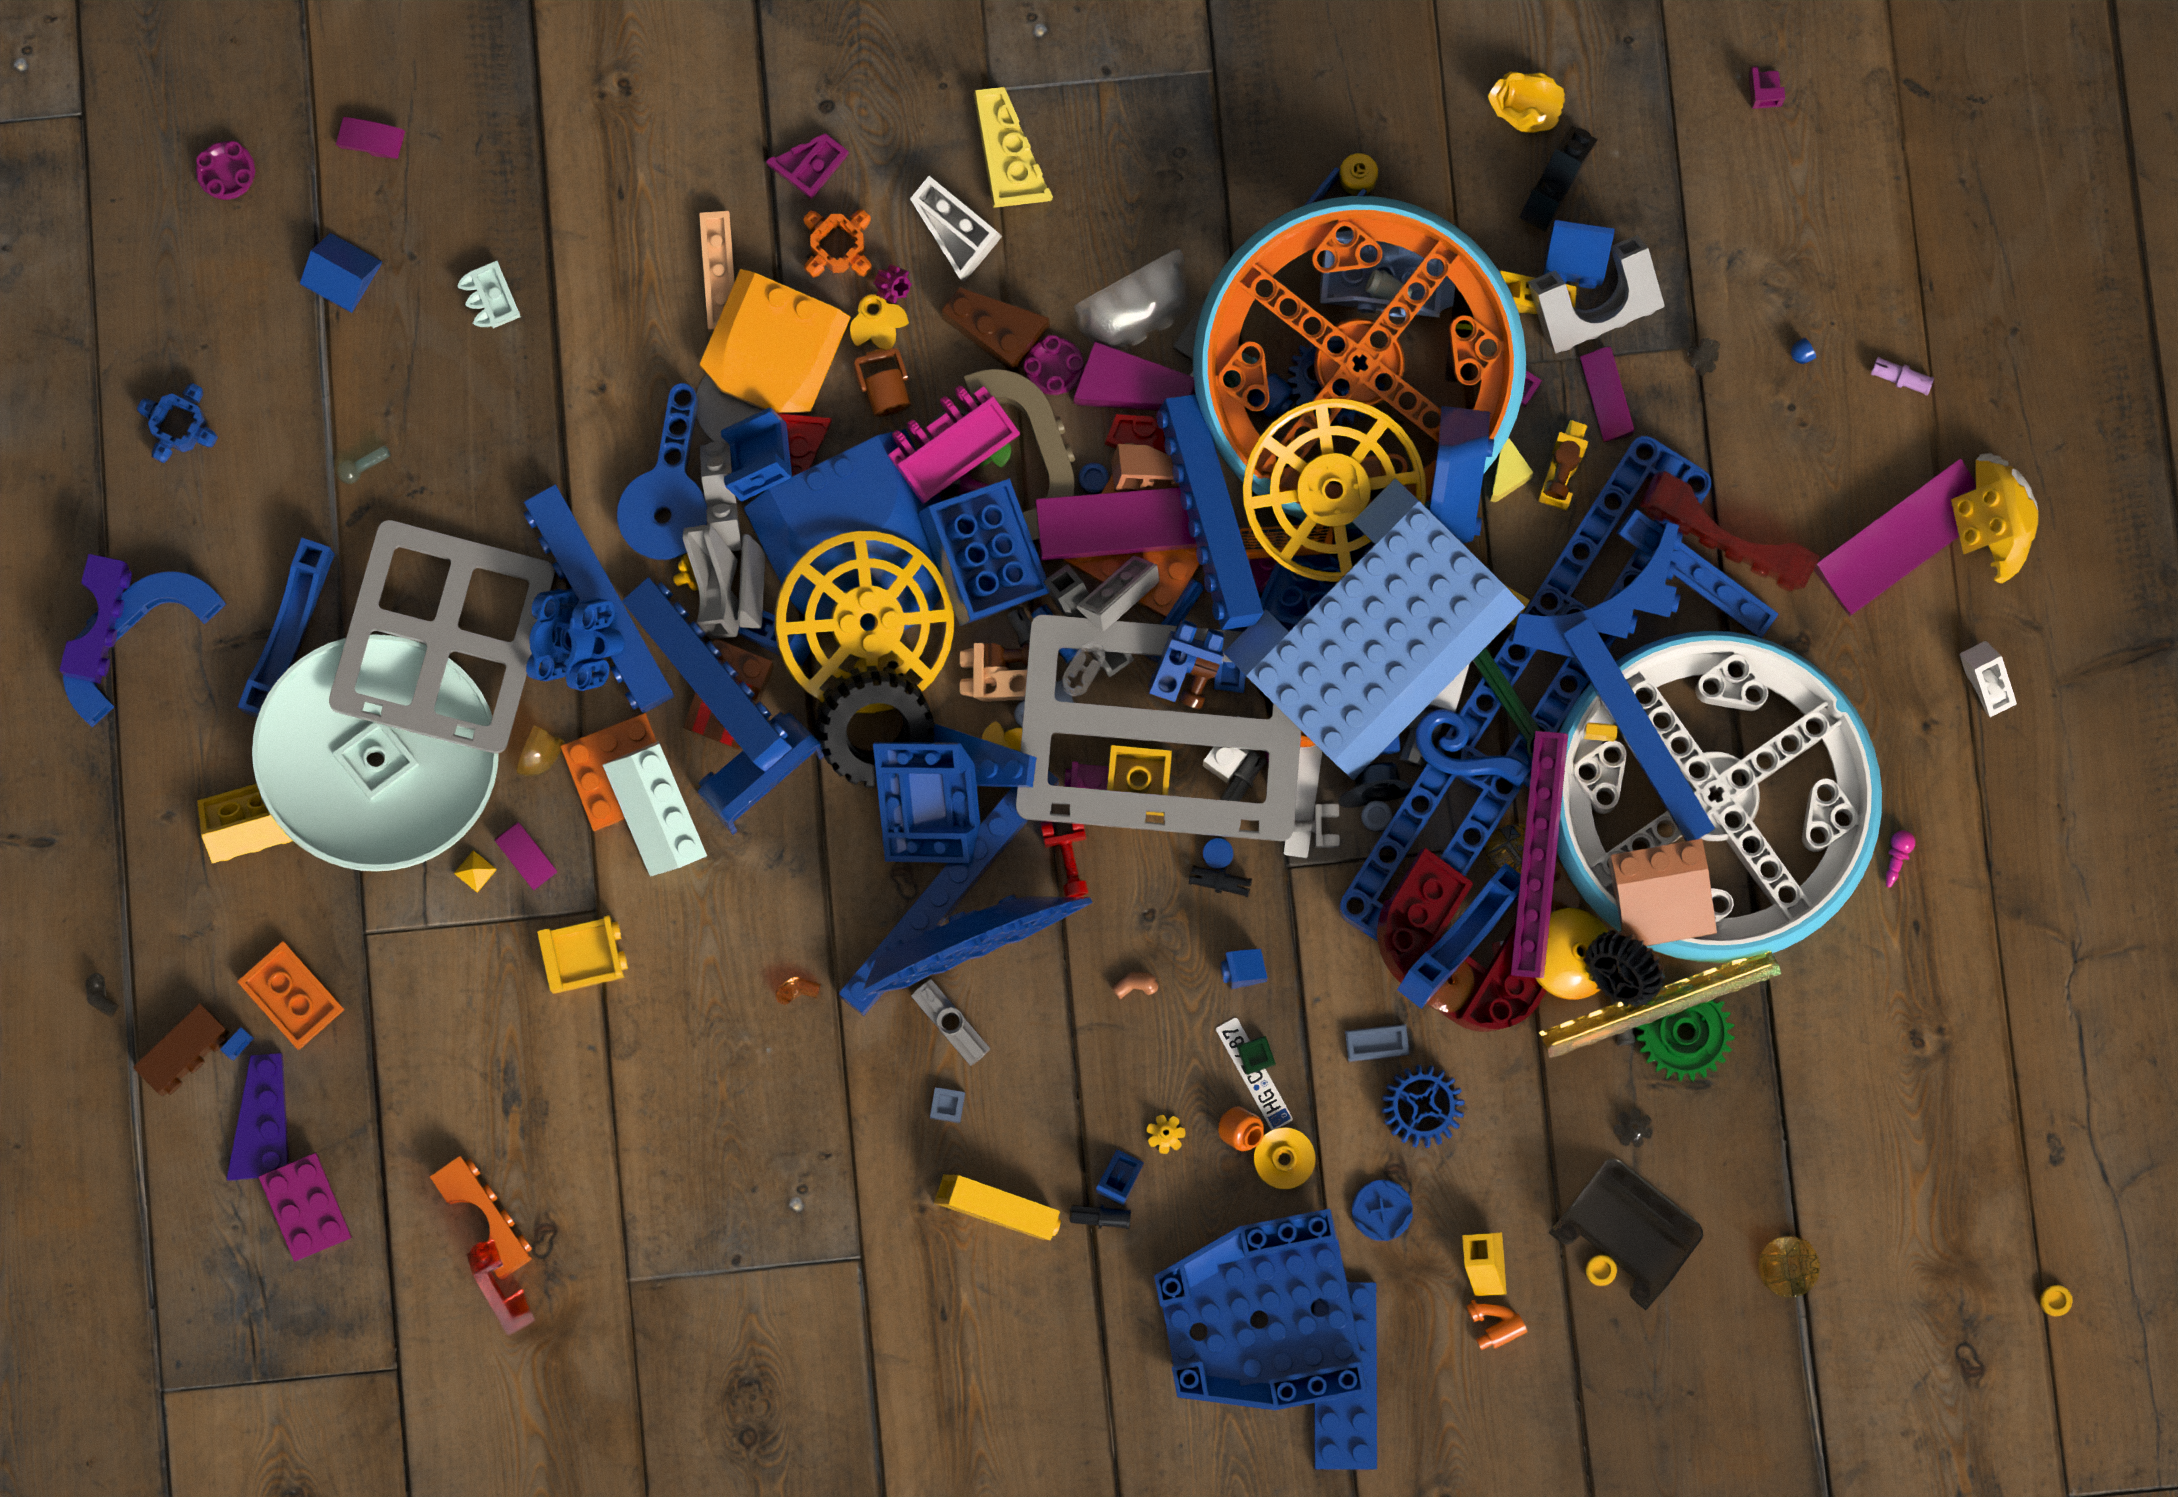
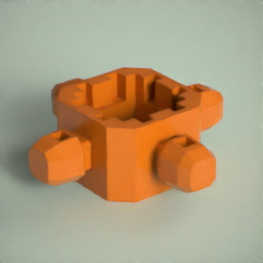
M863 209L857 210L850 216V221L842 214H831L824 221V217L812 210L804 216L805 226L813 232L810 235V246L812 253L815 255V257L811 256L805 263L804 270L812 278L819 276L825 271L824 266H827L833 273H844L851 266L855 273L863 277L872 269L870 261L863 254L865 252L864 235L860 231H864L870 224L871 217ZM837 227L841 230L843 229L856 241L855 246L843 258L840 257L838 260L834 257L832 258L820 247V241L832 229L835 230Z

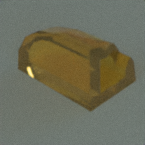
M534 725L521 753L517 774L534 776L550 769L559 756L560 746L564 745L565 742L558 737L547 734L548 731Z

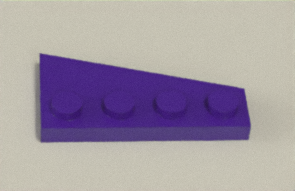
M282 1053L250 1056L227 1181L259 1179V1176L289 1164Z

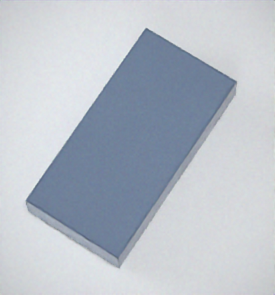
M1406 1024L1345 1031L1348 1062L1410 1055Z

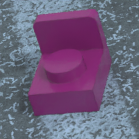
M1072 761V769H1066L1065 787L1107 790L1109 766L1083 765Z

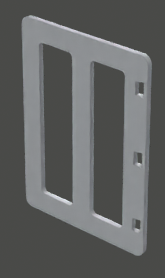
M1038 615L1031 623L1020 751L1037 757L1033 788L1017 787L1016 811L1021 818L1027 820L1286 841L1292 836L1294 831L1301 730L1274 703L1270 719H1255L1059 702L1055 699L1054 694L1058 651L1061 648L1161 656L1164 646L1168 641L1170 631L1175 632L1177 626L1115 621L1108 629L1102 631L1088 618ZM1197 628L1194 638L1204 641L1208 629ZM1217 630L1224 634L1223 652L1243 632ZM1223 653L1224 657H1223L1222 662H1232V661ZM1054 733L1266 751L1269 755L1266 800L1264 803H1249L1052 786L1048 783L1051 736ZM1051 805H1070V815L1050 813ZM1146 812L1164 813V823L1146 822ZM1241 820L1259 821V831L1239 830Z

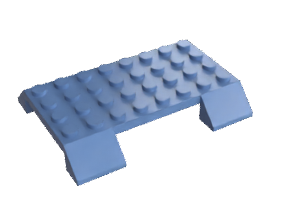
M1396 478L1352 521L1375 545L1302 619L1288 631L1265 609L1257 624L1248 626L1223 652L1246 677L1352 780L1525 608L1513 593Z

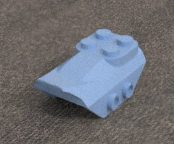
M1352 231L1336 232V238L1340 243L1348 244L1353 238ZM1376 241L1383 252L1382 259L1376 266L1330 273L1321 272L1320 303L1358 308L1357 311L1361 313H1375L1376 310L1383 311L1391 300L1373 298L1370 293L1365 291L1372 272L1375 269L1380 272L1385 270L1404 284L1424 258L1403 247ZM1371 245L1363 246L1360 250L1361 259L1366 263H1371L1375 260L1377 256L1376 249ZM1324 250L1322 267L1329 268L1334 262V256L1330 251ZM1431 259L1428 261L1426 269L1430 275L1438 276L1443 271V265L1440 260ZM1447 276L1416 315L1439 318L1442 310L1453 306L1455 285ZM1412 283L1409 286L1412 289L1410 298L1420 300L1424 295V288L1419 283ZM1396 306L1390 310L1389 316L1404 317L1405 311L1401 307Z

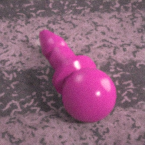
M1898 831L1891 838L1893 849L1889 850L1888 854L1892 855L1893 858H1891L1889 870L1886 873V886L1888 888L1892 887L1898 879V872L1903 864L1902 860H1909L1908 853L1915 847V838L1909 831Z

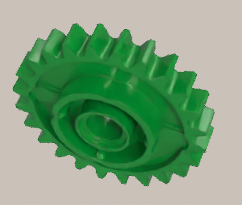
M1680 983L1676 984L1675 992L1665 987L1663 989L1664 997L1657 994L1654 997L1655 1004L1648 1002L1644 1005L1648 1013L1640 1012L1638 1015L1644 1020V1023L1637 1024L1635 1027L1643 1032V1035L1638 1036L1636 1041L1645 1044L1639 1053L1649 1054L1645 1062L1646 1064L1656 1062L1657 1065L1654 1072L1657 1073L1661 1069H1665L1666 1079L1673 1073L1676 1074L1678 1082L1682 1081L1684 1075H1687L1690 1082H1693L1696 1073L1704 1079L1707 1077V1068L1712 1072L1717 1071L1715 1061L1722 1064L1725 1063L1726 1059L1722 1052L1730 1053L1732 1051L1726 1045V1042L1735 1039L1734 1036L1727 1033L1728 1030L1734 1027V1024L1726 1023L1725 1021L1731 1015V1012H1722L1721 1008L1725 1002L1714 1003L1713 1000L1716 993L1713 992L1708 997L1705 996V987L1703 986L1698 992L1694 991L1692 983L1688 985L1686 991L1682 989ZM1678 1026H1689L1693 1031L1692 1039L1682 1040L1677 1034Z

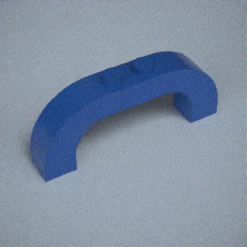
M181 572L155 573L140 579L123 592L121 599L124 600L123 614L121 618L116 619L114 627L117 630L116 641L151 609L160 604H181L190 609L204 625L227 604L208 584L195 576ZM98 611L87 620V626L74 640L85 636L93 628L98 617ZM63 675L64 687L70 703L91 727L95 726L114 708L113 704L101 693L96 683Z

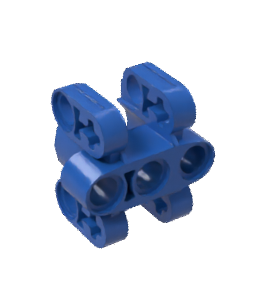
M555 589L537 594L532 603V615L537 621L533 625L529 637L532 654L527 661V675L532 679L540 681H550L566 677L567 686L580 691L604 685L609 676V664L603 658L618 655L624 648L622 634L618 630L609 627L615 615L614 603L600 598L578 601L577 595L574 592L563 589Z

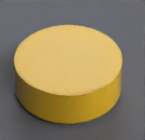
M1596 1255L1587 1262L1585 1274L1592 1284L1605 1286L1615 1279L1617 1267L1609 1256Z
M2061 1285L2049 1286L2040 1295V1306L2050 1316L2064 1315L2072 1306L2071 1293Z

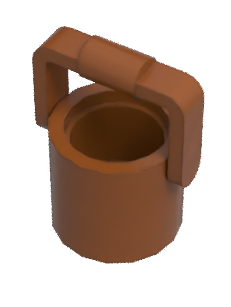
M892 348L885 351L879 349L867 352L865 356L856 358L853 363V369L861 392L867 391L875 417L889 416L911 406L904 381L908 380V376L898 349ZM894 356L898 369L879 372L864 380L860 365H869Z

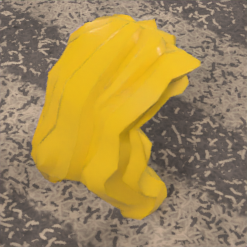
M1509 72L1494 84L1488 95V99L1498 117L1505 119L1517 130L1528 133L1547 131L1557 126L1559 122L1558 117L1562 113L1561 109L1565 102L1564 88L1557 85L1554 79L1543 73L1522 74L1519 72Z

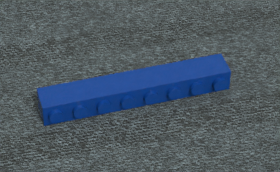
M1196 395L1166 398L1157 412V423L1159 428H1163L1165 451L1172 459L1173 478L1176 483H1179L1181 506L1187 511L1189 517V533L1196 541V556L1198 563L1203 565L1205 588L1212 596L1214 618L1219 620L1221 630L1256 625L1264 611L1211 432L1202 416Z
M556 484L526 500L524 503L528 510L523 514L531 528L536 526L539 528L542 536L538 538V541L546 554L553 553L557 562L553 563L552 566L560 580L567 578L571 585V588L567 591L574 592L577 595L578 601L600 598L614 603L615 615L609 627L618 630L622 634L624 648L618 655L610 656L615 664L610 669L618 683L624 681L630 690L625 693V696L633 710L639 707L642 714L675 697Z
M648 577L622 600L623 604L751 761L766 772L792 749L785 739L789 734L777 721L773 724L768 719L772 714L761 701L757 704L754 702L752 697L755 693L744 681L739 683L735 677L739 674L728 661L722 663L719 659L722 655L721 651L711 641L706 643L703 640L706 633L695 621L691 624L686 617L690 614L678 601L675 604L671 601L670 598L673 596V593L662 581L657 585Z

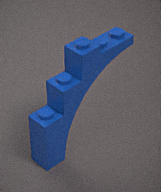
M1665 523L1658 546L1646 566L1628 586L1612 598L1590 609L1568 615L1537 616L1519 613L1511 643L1575 658L1562 634L1588 618L1597 632L1627 639L1628 633L1634 634L1638 616L1633 615L1634 609L1665 617H1670L1671 612L1676 613L1681 595L1675 594L1677 587L1665 585L1666 579L1672 580L1676 562H1672L1671 557L1673 549L1679 550L1683 533L1678 532L1679 525Z

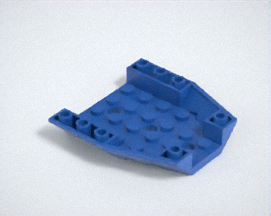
M1331 1209L1239 1226L1154 1275L1159 1304L1163 1307L1174 1365L1172 1372L1178 1398L1276 1411L1367 1393L1363 1361L1340 1244ZM1318 1299L1326 1300L1329 1305L1328 1313L1322 1317L1315 1316L1311 1310L1313 1302ZM1257 1311H1263L1268 1316V1323L1262 1329H1256L1251 1324V1317ZM1197 1323H1203L1208 1329L1206 1338L1201 1341H1196L1191 1336V1328Z

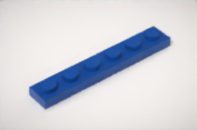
M1633 509L1616 533L1651 558L1658 546L1663 528L1639 510ZM1682 542L1679 550L1673 549L1671 561L1676 562L1673 574L1676 578L1759 638L1764 636L1779 615L1776 611Z

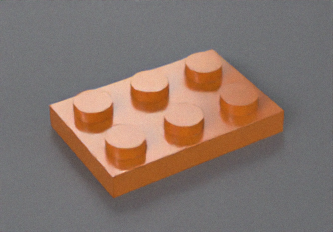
M284 941L237 981L297 1050L305 1046L345 1010Z

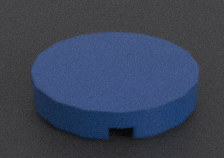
M1376 1180L1365 1184L1357 1192L1352 1203V1218L1356 1228L1365 1237L1374 1241H1389L1399 1237L1408 1228L1413 1217V1205L1409 1194L1401 1185L1390 1180Z

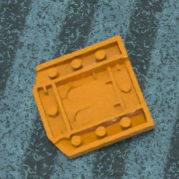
M740 269L699 367L708 374L721 392L762 410L772 408L776 413L809 414L851 317L838 308L760 274Z

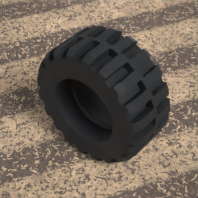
M867 666L866 672L860 673L858 668L851 670V676L847 679H844L841 675L835 680L836 687L833 690L829 687L823 694L825 700L823 703L820 702L816 710L818 719L815 720V730L827 763L832 765L833 770L840 777L845 775L850 783L856 785L860 781L863 782L864 787L874 788L875 783H877L874 750L857 748L849 741L846 729L851 717L859 709L869 704L884 703L895 707L902 716L903 726L898 737L893 742L934 743L935 733L932 727L935 724L930 707L921 689L916 683L913 684L908 676L903 673L897 675L894 669L884 667L883 671H878L876 666Z

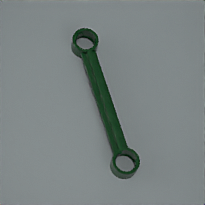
M1485 647L1472 661L1526 740V754L1532 761L1531 744L1535 739V731L1541 730Z

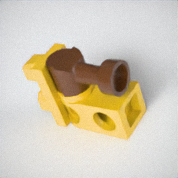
M1570 420L1566 432H1559L1552 452L1554 456L1538 502L1567 511L1573 493L1569 492L1567 483L1569 478L1576 472L1579 462L1581 463L1589 441L1583 440L1587 425Z

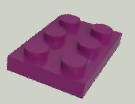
M317 1152L259 1176L294 1262L352 1238Z

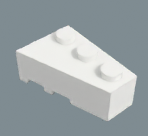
M928 176L910 200L951 263L959 279L965 283L1002 236L932 177Z

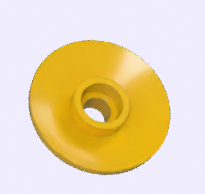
M1277 1128L1263 1136L1262 1141L1256 1146L1254 1152V1165L1258 1175L1265 1183L1278 1189H1292L1300 1186L1310 1177L1315 1166V1151L1312 1143L1303 1133L1292 1128ZM1287 1154L1290 1157V1163L1287 1165L1280 1164L1279 1156Z

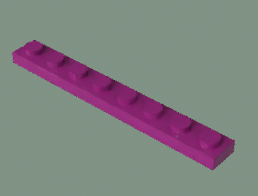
M1535 731L1511 975L1544 979L1568 734Z

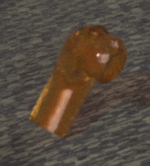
M792 977L777 988L776 1000L782 1005H787L800 995L817 999L821 984L799 977Z

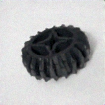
M1610 930L1608 933L1603 932L1601 935H1598L1588 946L1586 956L1583 959L1587 964L1585 967L1586 972L1591 974L1589 980L1597 984L1596 989H1601L1605 992V997H1612L1615 1003L1621 1001L1626 1007L1630 1004L1636 1008L1640 1004L1646 1005L1660 992L1663 980L1665 979L1662 973L1664 967L1658 964L1660 958L1652 954L1653 948H1647L1643 940H1636L1634 934L1627 936L1623 930L1618 933Z

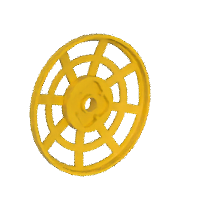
M1339 398L1320 399L1287 411L1275 420L1259 437L1251 451L1245 468L1243 481L1244 507L1248 522L1256 539L1279 564L1296 574L1313 580L1338 582L1352 568L1350 551L1357 550L1371 542L1366 535L1348 542L1345 527L1346 524L1351 523L1367 507L1371 490L1386 488L1395 478L1402 485L1416 483V498L1425 506V473L1414 443L1403 428L1391 417L1372 406L1358 401ZM1328 408L1356 410L1370 415L1377 421L1367 434L1349 427L1330 426ZM1316 410L1318 428L1300 435L1287 447L1272 438L1276 431L1291 419L1306 412ZM1387 428L1397 436L1405 447L1414 471L1395 474L1389 456L1377 443V440ZM1331 435L1347 436L1360 441V444L1350 457L1334 453ZM1319 437L1321 456L1307 463L1294 454L1303 444ZM1265 447L1279 457L1271 475L1270 494L1252 497L1254 469L1259 455ZM1370 450L1381 461L1386 475L1368 478L1366 471L1360 463ZM1287 463L1301 473L1297 489L1279 492L1280 477ZM1331 481H1338L1343 489L1342 494L1335 499L1329 498L1325 493V487ZM1299 501L1307 516L1297 530L1286 518L1281 504ZM1272 506L1279 524L1291 537L1282 552L1277 550L1263 533L1254 509ZM1316 523L1333 526L1336 544L1319 543L1307 538ZM1301 545L1317 552L1338 554L1340 572L1313 570L1299 565L1291 559Z
M854 531L838 534L823 540L809 549L794 564L785 577L778 594L774 629L782 660L793 679L808 694L823 703L825 700L823 696L824 691L820 687L831 675L836 678L842 675L844 679L851 676L850 673L838 668L849 655L864 658L867 671V666H876L878 669V657L889 653L891 650L904 661L894 669L897 675L900 673L904 674L911 668L923 679L917 685L923 692L934 681L949 654L954 634V611L942 575L922 551L894 535L877 531ZM866 540L893 544L906 550L913 556L904 569H901L899 566L888 561L869 558ZM846 542H854L855 560H850L836 566L824 576L810 565L816 557L828 549ZM922 564L929 570L938 584L944 600V610L929 611L925 596L917 582L913 579V576ZM870 567L888 571L896 575L897 578L887 590L872 586ZM857 569L858 587H854L844 593L832 583L835 578L843 573ZM802 574L816 585L807 602L805 621L786 622L789 597L796 581ZM906 585L914 594L920 612L903 613L902 607L896 598ZM825 592L836 602L832 610L831 619L815 620L817 604L822 593ZM866 613L871 614L875 619V625L870 631H865L860 625V619ZM946 622L943 647L937 662L930 670L919 659L928 640L930 623ZM921 624L919 639L914 650L911 652L900 642L904 625ZM832 631L835 641L840 646L829 659L819 645L816 632ZM806 633L811 652L822 666L810 680L804 675L793 657L788 643L787 635ZM874 703L862 707L856 713H875L895 707L884 703Z

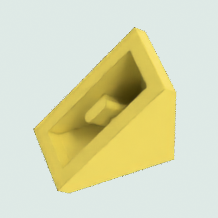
M1510 438L1507 439L1499 453L1490 500L1492 502H1497L1531 480L1533 476V471Z

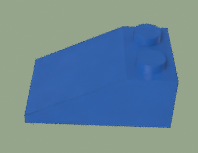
M1555 220L1547 242L1543 275L1556 270L1565 283L1567 281L1577 282L1580 287L1589 289L1596 288V285L1602 286L1615 229Z

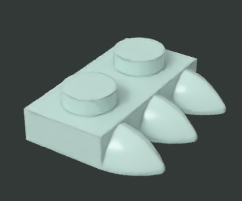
M497 261L465 274L459 281V289H477L467 299L466 307L473 309L485 308L475 317L474 325L496 328L521 317Z

